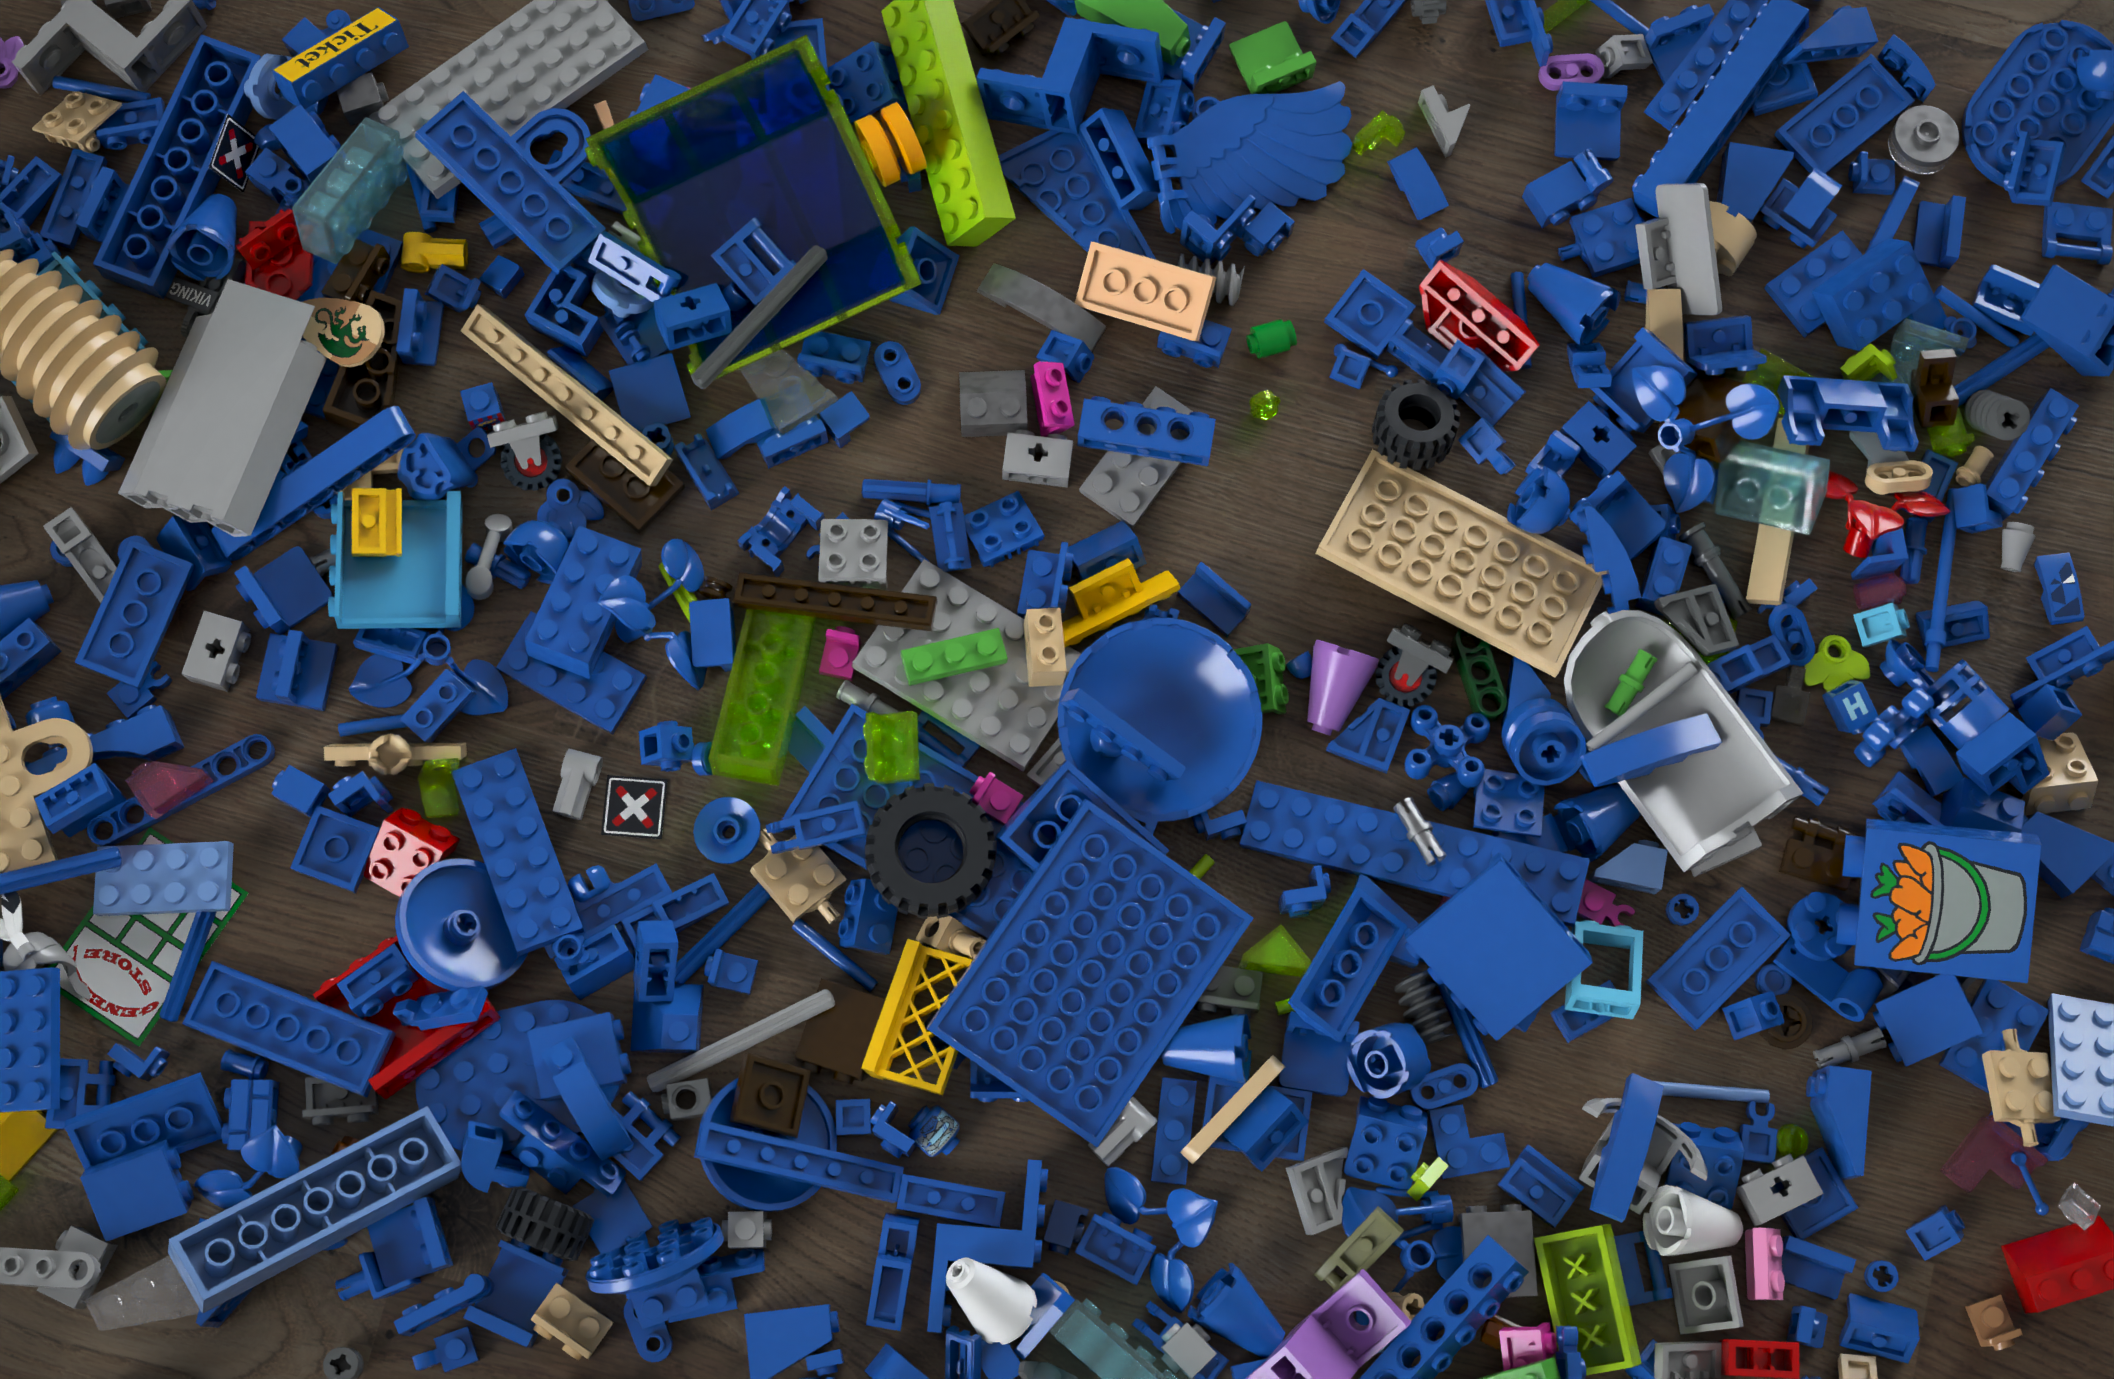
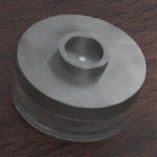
M1926 105L1915 106L1903 112L1894 125L1888 138L1889 152L1893 160L1906 171L1920 175L1932 174L1944 168L1949 162L1959 143V131L1954 120L1941 109Z

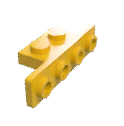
M1127 558L1069 587L1079 614L1062 622L1064 647L1078 644L1083 638L1099 630L1108 629L1113 623L1127 616L1135 615L1143 608L1157 601L1169 598L1173 593L1181 589L1179 582L1167 570L1140 583L1133 563Z

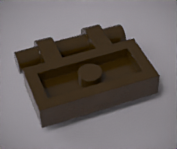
M1795 816L1791 829L1803 832L1801 841L1793 838L1787 840L1779 872L1846 891L1851 877L1842 876L1846 835H1861L1849 832V828L1838 826L1834 828L1821 824L1819 819L1812 817L1804 819ZM1815 837L1831 840V848L1826 849L1813 845Z

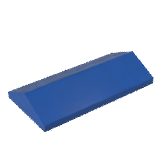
M1356 887L1288 1002L1289 1005L1304 1022L1334 1040L1341 1042L1408 926L1360 887Z

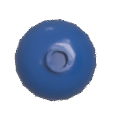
M2079 50L2077 52L2076 75L2080 84L2085 89L2096 92L2097 99L2114 100V50H2090L2089 56H2086L2083 50Z
M1543 466L1542 470L1537 467L1525 477L1517 488L1515 494L1520 497L1516 506L1512 503L1509 504L1507 519L1509 523L1517 528L1536 534H1542L1554 529L1557 525H1563L1571 512L1569 509L1570 490L1566 482L1550 468Z
M531 520L518 525L503 543V545H506L503 550L512 563L526 570L532 569L540 574L536 579L537 581L551 585L570 544L564 535V529L557 523Z

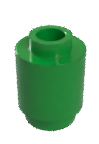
M1282 319L1251 327L1250 334L1246 335V342L1250 353H1256L1257 357L1261 359L1289 351L1290 347L1297 345V338L1292 322L1290 320L1283 322Z

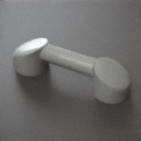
M492 514L485 519L487 537L477 566L471 568L466 576L467 592L474 599H486L494 590L493 579L489 570L498 543L505 541L513 531L511 519L504 514Z

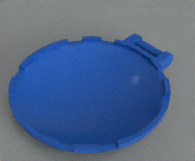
M1152 618L1120 625L1106 632L1105 635L1084 650L1072 666L1064 682L1059 700L1057 723L1059 739L1065 759L1072 763L1131 817L1145 823V829L1153 835L1158 822L1177 821L1201 814L1216 806L1236 789L1246 776L1257 754L1262 732V711L1258 688L1250 670L1226 641L1210 630L1188 621L1173 618ZM1080 688L1116 716L1124 719L1132 728L1186 767L1180 779L1162 782L1152 777L1147 772L1148 767L1140 761L1134 762L1124 755L1115 758H1105L1101 755L1102 751L1096 752L1090 741V732L1094 727L1086 721L1083 723L1071 717L1067 713L1068 708L1060 703L1066 692Z

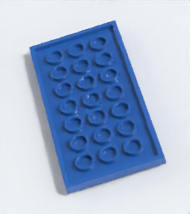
M851 704L782 820L790 819L792 815L859 800L866 835L825 844V846L867 870L865 845L868 828L872 824L878 809L883 808L891 796L894 794L898 796L904 792L905 788L911 786L920 788L926 783H934V787L944 788V785L954 787L955 792L960 794L965 792L973 799L974 796L969 792L978 776L858 706ZM838 740L851 753L842 763L831 753ZM1020 802L1014 813L1024 804L1023 802ZM985 814L988 822H991L993 825L995 836L1004 825ZM925 820L915 823L905 831L899 842L898 856L903 869L912 878L924 883H938L948 879L957 871L963 859V846L960 837L952 827L940 821ZM996 838V862L988 885L984 888L979 898L967 905L966 909L959 913L953 912L948 914V916L955 918L986 940L1034 873Z

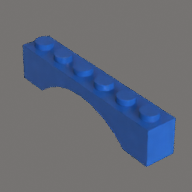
M161 705L146 706L137 712V716L126 721L125 719H118L106 725V730L97 734L87 733L93 747L92 762L115 757L140 758L154 762L185 747L170 712ZM61 747L50 749L42 754L43 758L32 763L25 762V766L34 775L51 772L58 763L66 759L67 749L66 747L63 749Z

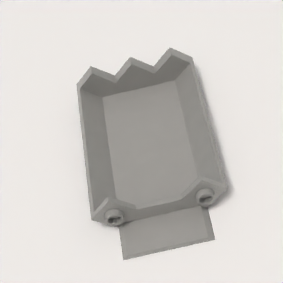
M228 279L213 313L196 317L118 494L146 509L164 508L190 523L208 522L234 537L251 536L327 357L317 352L315 345L301 340L315 306Z

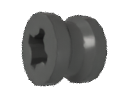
M350 1347L332 1349L327 1353L323 1361V1370L328 1379H357L364 1367L362 1355Z

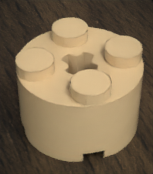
M1709 201L1718 273L1732 276L1752 248L1757 233L1753 225L1743 215L1738 213L1734 217L1726 212L1729 208L1728 206Z

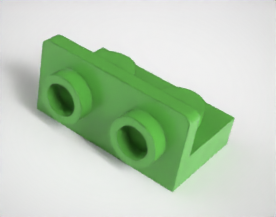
M1268 643L1233 649L1245 665H1247L1258 688L1262 714L1270 712L1285 714V704L1289 701L1287 687L1283 684L1282 671L1285 670L1286 665L1284 655L1280 649Z

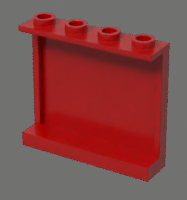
M397 935L382 941L378 945L377 950L367 957H361L352 962L349 969L338 977L325 981L320 986V990L312 994L314 998L322 1004L358 1017L348 1006L349 1002L337 984L392 944H395L402 952ZM413 968L419 979L412 983L411 989L403 995L394 996L387 1001L377 1014L370 1017L366 1016L363 1019L396 1033L379 1073L368 1080L373 1089L385 1100L499 1020L501 1017L489 999L486 998L478 1021L422 1031L418 1026H402L399 1019L393 1015L397 1002L406 999L417 1001V998L420 996L450 991L428 981Z

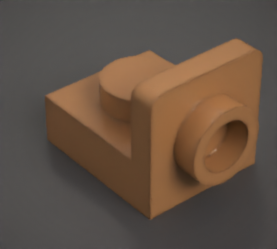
M1995 1295L1965 1306L1981 1347L1993 1346L1995 1351L2015 1345L2013 1338L2023 1335L2020 1328H2014L2001 1295Z

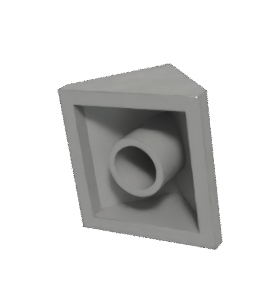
M1731 1256L1668 1264L1680 1335L1744 1327Z

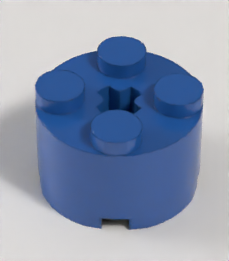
M1388 1023L1358 1034L1351 1043V1046L1353 1045L1352 1052L1347 1060L1349 1074L1355 1085L1361 1091L1369 1092L1379 1099L1388 1098L1415 1088L1431 1070V1062L1428 1058L1426 1046L1415 1027L1409 1023Z

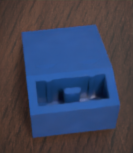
M2053 265L2020 319L2081 376L2109 377L2114 369V299L2061 267Z

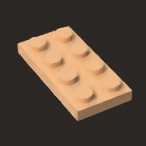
M1091 242L1075 304L1085 309L1192 341H1199L1217 277L1098 242Z

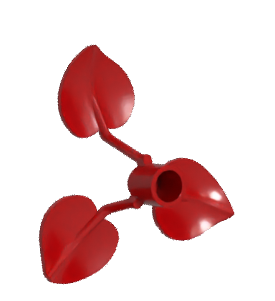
M1813 470L1805 472L1803 478L1804 484L1817 494L1831 499L1844 498L1847 501L1848 519L1845 528L1849 532L1843 545V550L1859 558L1869 556L1876 538L1903 527L1904 519L1896 512L1898 509L1905 508L1914 515L1925 517L1946 515L1951 511L1939 499L1922 490L1918 492L1894 493V497L1898 501L1890 509L1871 504L1867 501L1854 500L1852 494L1858 492L1857 485L1839 473Z

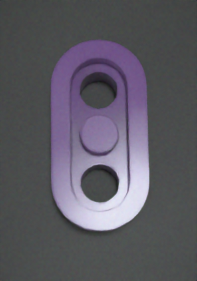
M1594 54L1555 55L1548 57L1546 66L1540 67L1538 78L1545 88L1553 91L1559 90L1563 81L1598 84L1604 73V65L1601 59ZM1587 70L1591 76L1585 77L1581 74V71ZM1549 73H1557L1559 75V78L1553 79L1550 77Z

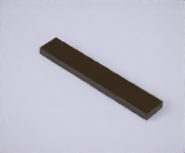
M739 572L733 605L736 608L932 632L937 607V596Z

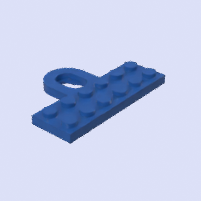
M462 91L416 131L415 137L557 275L563 272L594 244L600 233L605 232L606 228L561 186L566 179L585 163L591 147L590 131L586 123L575 113L560 108L541 111L510 136L474 100ZM553 132L565 134L568 143L563 147L562 156L557 162L546 165L539 163L532 157L530 147L541 136H549Z

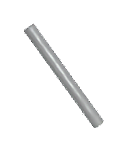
M1687 663L1586 743V748L1589 752L1599 749L1612 741L1696 675V668L1691 663Z

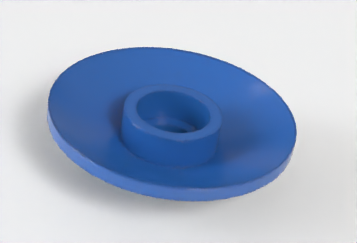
M721 797L709 802L699 812L694 823L693 834L697 848L706 858L719 864H733L745 859L755 849L760 838L761 826L756 811L747 802L735 797ZM731 827L735 828V835L732 838H726V830Z

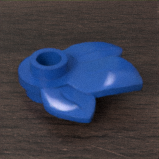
M558 479L549 485L546 493L547 501L541 505L537 513V520L546 523L552 521L560 525L564 529V535L569 541H572L578 526L586 528V520L604 518V510L598 498L591 492L580 491L577 485L568 479ZM560 489H566L570 493L569 499L565 502L557 499L556 494Z

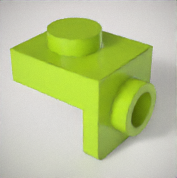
M1871 343L1856 355L1848 358L1840 368L1844 380L1870 381L1880 372L1892 382L1898 378L1894 368L1896 361L1893 356L1885 349L1878 350Z

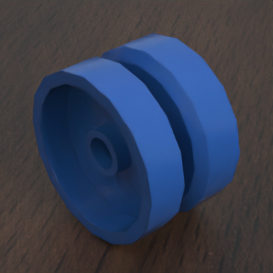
M1547 698L1527 700L1515 707L1505 719L1501 731L1503 746L1520 775L1529 782L1546 786L1561 783L1574 775L1582 765L1580 757L1586 754L1585 737L1567 708L1558 701Z

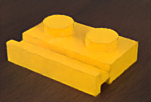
M352 488V557H402V488H396V490H386V488Z

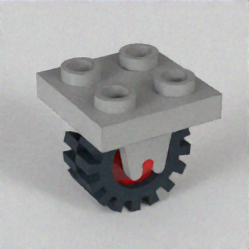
M547 411L528 415L525 417L526 423L516 425L514 419L493 425L494 431L487 434L490 448L505 444L501 452V468H503L506 479H509L512 482L511 484L522 488V490L535 491L547 487L555 480L561 470L562 458L560 447L557 446L556 441L552 437L547 435L549 432L556 431L559 425L556 415L548 417Z

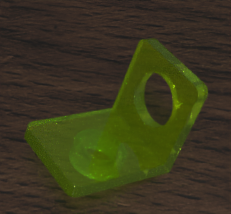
M459 758L425 761L418 775V781L427 818L458 815L460 810L451 771L456 770L459 766ZM437 767H447L442 770H432Z

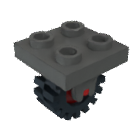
M1404 623L1402 627L1397 624L1395 625L1387 639V642L1395 647L1382 656L1376 668V685L1378 684L1380 693L1386 696V700L1395 702L1399 706H1413L1418 702L1424 701L1431 694L1436 684V669L1447 673L1455 658L1450 653L1452 649L1450 646L1437 639H1434L1432 643L1420 637L1422 631L1407 623Z

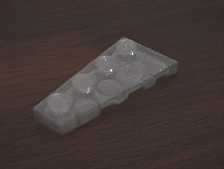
M744 314L731 321L732 331L746 318ZM762 330L733 359L757 398L765 399L774 424L782 434L792 430L798 424L810 419L838 400L832 391L820 384L816 377L808 370H804L785 350H781ZM729 334L718 337L721 343L729 336Z

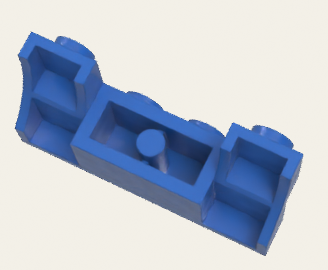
M1783 375L1777 392L1785 410L1781 423L1789 444L1821 446L1825 437L1823 429L1875 432L1878 435L1883 450L1915 452L1919 441L1913 422V395L1908 384Z

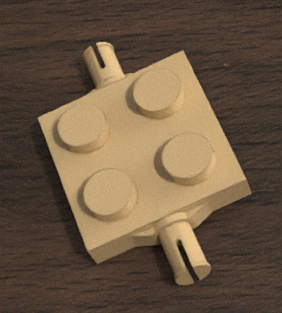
M766 828L763 829L760 833L759 841L768 850V853L762 860L752 866L751 874L793 923L804 914L817 909L829 924L836 921L841 914L837 912L828 900L833 892L845 884L847 880L819 846L799 850L798 848L788 852L772 854L770 846L778 841L771 833H767ZM796 834L789 840L797 839Z
M2006 1029L2002 1031L2005 1051L1990 1050L1982 1054L1994 1122H2010L2021 1128L2023 1146L2032 1147L2039 1144L2035 1124H2052L2061 1120L2060 1117L2054 1116L2052 1074L2048 1054L2027 1052L2020 1049L2017 1029Z

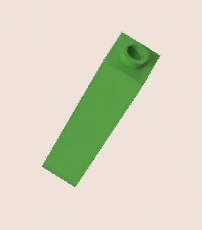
M1074 0L1077 14L1089 21L1158 32L1163 61L1171 66L1176 63L1179 57L1183 58L1190 48L1191 40L1188 25L1163 0Z

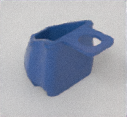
M481 427L472 430L458 443L449 437L421 433L413 443L404 448L397 475L399 480L405 484L409 495L413 499L422 501L438 500L447 497V491H458L465 486L469 488L474 487L478 481L475 471L495 455L496 446L490 448L487 433ZM475 438H480L485 444V452L478 458L473 457L469 451V445Z

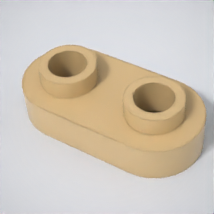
M1916 460L1875 463L1867 469L1865 484L1874 493L1880 495L1908 491L1918 492L1930 486L1933 470L1928 464Z

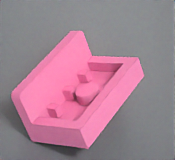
M1753 1228L1746 1230L1747 1298L1749 1300H1783L1785 1280L1782 1273L1783 1241L1781 1229Z

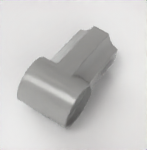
M574 749L567 750L561 768L562 781L552 810L554 813L574 820H582L591 788L596 785L601 773L602 757Z
M1133 1096L1099 1146L1096 1147L1091 1143L1087 1146L1109 1167L1133 1142L1137 1143L1158 1121Z

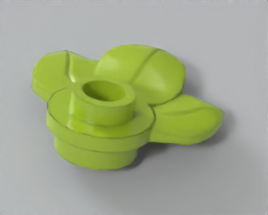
M1839 635L1825 637L1819 643L1817 653L1814 654L1809 663L1804 665L1803 680L1806 686H1815L1822 683L1826 692L1849 680H1865L1870 678V667L1864 655L1853 651L1849 642ZM1829 647L1836 648L1839 656L1832 657L1829 654Z

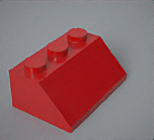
M2101 1216L2089 1218L2001 1246L2024 1313H2039L2114 1289V1234Z

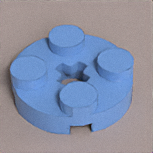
M264 54L254 65L249 79L244 84L245 95L250 98L252 106L257 113L264 118L278 120L296 107L283 98L281 92H275L276 80L272 73L274 68L292 58L290 56Z
M597 268L591 290L602 304L612 310L614 315L626 318L630 314L642 313L654 306L653 302L631 288L623 287V283ZM654 278L651 285L658 288L659 281Z

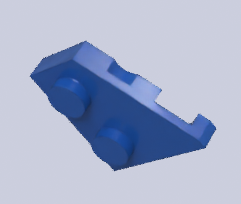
M1378 698L1360 717H1357L1349 724L1347 729L1328 743L1326 752L1387 774L1410 709Z

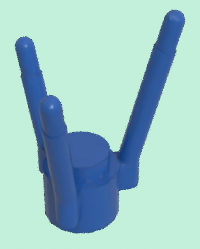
M883 499L876 510L874 520H887L888 537L893 539L921 563L924 559L929 562L917 549L899 536L894 529L901 530L905 522L929 529V523L910 516L908 513L930 518V511L905 505L899 501L892 502L888 499Z
M1376 1187L1375 1191L1382 1194L1412 1198L1406 1189ZM1438 1190L1427 1191L1420 1198L1426 1199L1421 1201L1420 1206L1396 1209L1395 1214L1398 1216L1421 1214L1424 1222L1429 1221L1427 1224L1404 1231L1396 1240L1402 1241L1431 1230L1443 1229V1223L1453 1222L1454 1213L1450 1195H1439Z

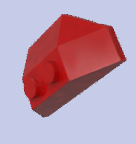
M1439 260L1419 285L1426 330L1447 349L1451 350L1458 339L1473 350L1479 347L1503 371H1519L1540 346L1519 316L1476 279L1446 262Z

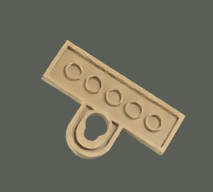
M1 695L0 874L58 860L47 827L34 798L89 767L93 758V747L88 734L80 726L69 720L51 718L13 731ZM37 743H47L50 745L60 743L66 747L68 753L66 759L58 763L53 771L41 775L30 773L24 761L28 749Z

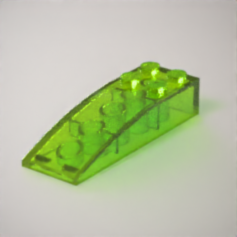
M752 609L746 610L708 758L713 775L779 786L794 727L795 714L797 713L816 617Z

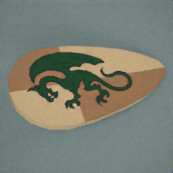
M315 298L303 301V303L313 305L315 308L302 337L307 342L315 345L317 350L328 359L340 366L354 367L362 365L371 359L380 348L385 335L384 321L381 314L371 306L337 298Z

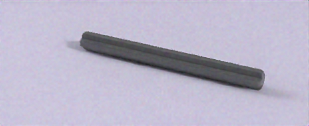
M814 245L691 375L696 386L706 389L828 259L824 248Z

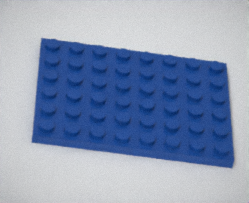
M1084 799L926 1029L1098 1147L1254 918L1096 805Z

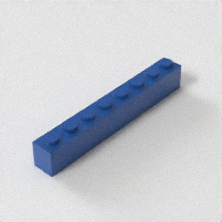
M1771 0L1769 3H1764L1761 6L1755 23L1751 28L1747 27L1742 32L1739 45L1734 52L1729 51L1724 57L1721 70L1716 76L1712 75L1708 79L1699 100H1694L1689 105L1684 121L1681 125L1677 124L1673 127L1668 136V143L1662 150L1658 149L1655 152L1647 172L1644 175L1640 174L1636 178L1632 186L1634 205L1659 218L1655 192L1658 185L1697 183L1765 89L1768 82L1783 63L1782 59L1793 50L1796 43L1809 28V9L1790 0Z

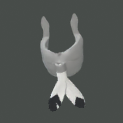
M16 891L3 894L1 897L3 919L0 918V939L11 941L3 954L4 971L37 969L44 964L52 963L62 964L74 987V991L81 997L89 1000L91 997L90 991L86 984L80 981L76 964L72 957L68 955L55 939L44 933L30 932L23 934L20 896Z

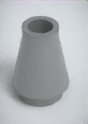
M2007 522L2006 529H2002L2001 569L2021 572L2024 560L2036 537L2033 534V526L2019 522Z

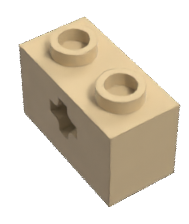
M1061 608L1027 609L1023 627L1029 687L1063 685L1067 668Z

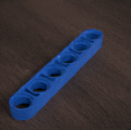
M261 734L250 735L94 817L88 824V837L92 842L101 847L114 846L268 765L275 756L273 743ZM256 742H264L267 746L265 756L260 759H253L249 754L250 747ZM225 758H233L237 764L235 771L230 775H222L219 772V764ZM195 774H203L206 779L204 788L197 792L191 791L188 786L189 779ZM165 790H172L175 794L174 803L167 808L160 807L158 805L159 794ZM141 806L144 810L142 821L137 824H130L127 820L128 811L132 807ZM104 822H110L113 825L112 836L107 840H99L96 835L98 826Z

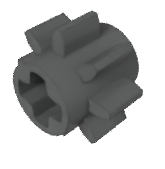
M1411 0L1412 16H1419L1422 24L1437 23L1439 15L1446 14V0Z

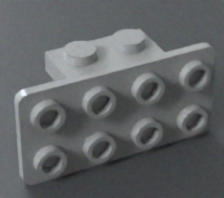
M1704 183L1658 185L1655 192L1659 218L1635 225L1643 288L1653 290L1667 285L1668 289H1681L1682 314H1720L1722 312V301L1708 188Z

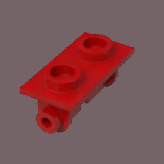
M290 208L285 211L279 210L278 214L264 223L266 228L262 231L256 228L245 237L238 239L240 243L235 245V247L253 270L307 233Z

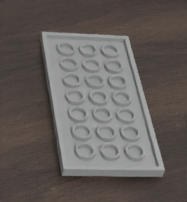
M533 0L386 103L379 111L369 115V118L436 199H439L460 184L461 181L415 137L417 130L462 91L512 136L539 112L552 108L566 109L649 49L645 41L607 0Z

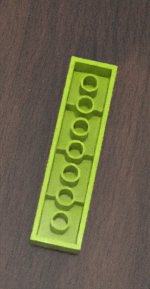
M893 0L881 13L914 130L927 163L925 170L947 246L977 247L1015 220L1016 217L954 1Z

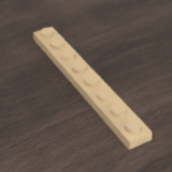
M476 305L461 329L463 334L647 485L656 486L673 461L669 455L485 305Z

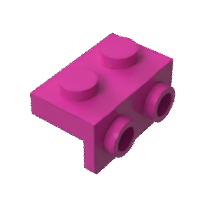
M1039 361L1034 364L1035 373L1030 376L1041 437H1047L1049 434H1061L1073 427L1075 423L1064 364Z

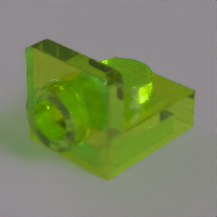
M1382 110L1355 135L1352 148L1361 156L1368 149L1374 151L1384 141L1385 137L1395 147H1398L1405 135L1403 125L1395 116H1389Z
M1959 408L1957 409L1954 425L1927 427L1934 452L1938 454L1947 453L1948 457L1967 452V447L1975 441L1974 433L1967 434Z

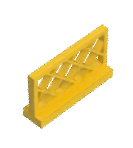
M907 939L861 1067L867 1074L874 1078L888 1079L943 1096L958 1051L949 1046L937 1052L931 1040L936 1035L927 1031L921 1017L936 1009H940L949 996L948 994L939 999L932 985L950 976L955 987L958 982L954 973L969 967L973 959L926 947L920 942ZM929 957L942 960L946 970L929 979L925 971ZM948 962L954 963L956 965L950 967ZM928 988L935 1002L917 1011L914 1004L915 996ZM917 1020L923 1035L906 1043L902 1035L904 1027ZM927 1041L933 1056L916 1064L910 1049ZM906 1053L912 1067L900 1074L889 1071L893 1059ZM946 1057L943 1064L941 1059ZM937 1062L941 1070L936 1085L925 1082L920 1073V1070ZM915 1074L917 1079L911 1078L909 1076Z

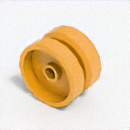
M897 102L880 110L883 128L872 115L854 122L864 155L884 187L901 180V170L898 161L902 168L910 175L927 168L925 156L906 114Z

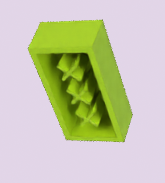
M1611 1224L1534 1238L1554 1333L1556 1335V1326H1577V1352H1581V1358L1585 1361L1586 1375L1641 1365L1640 1353Z

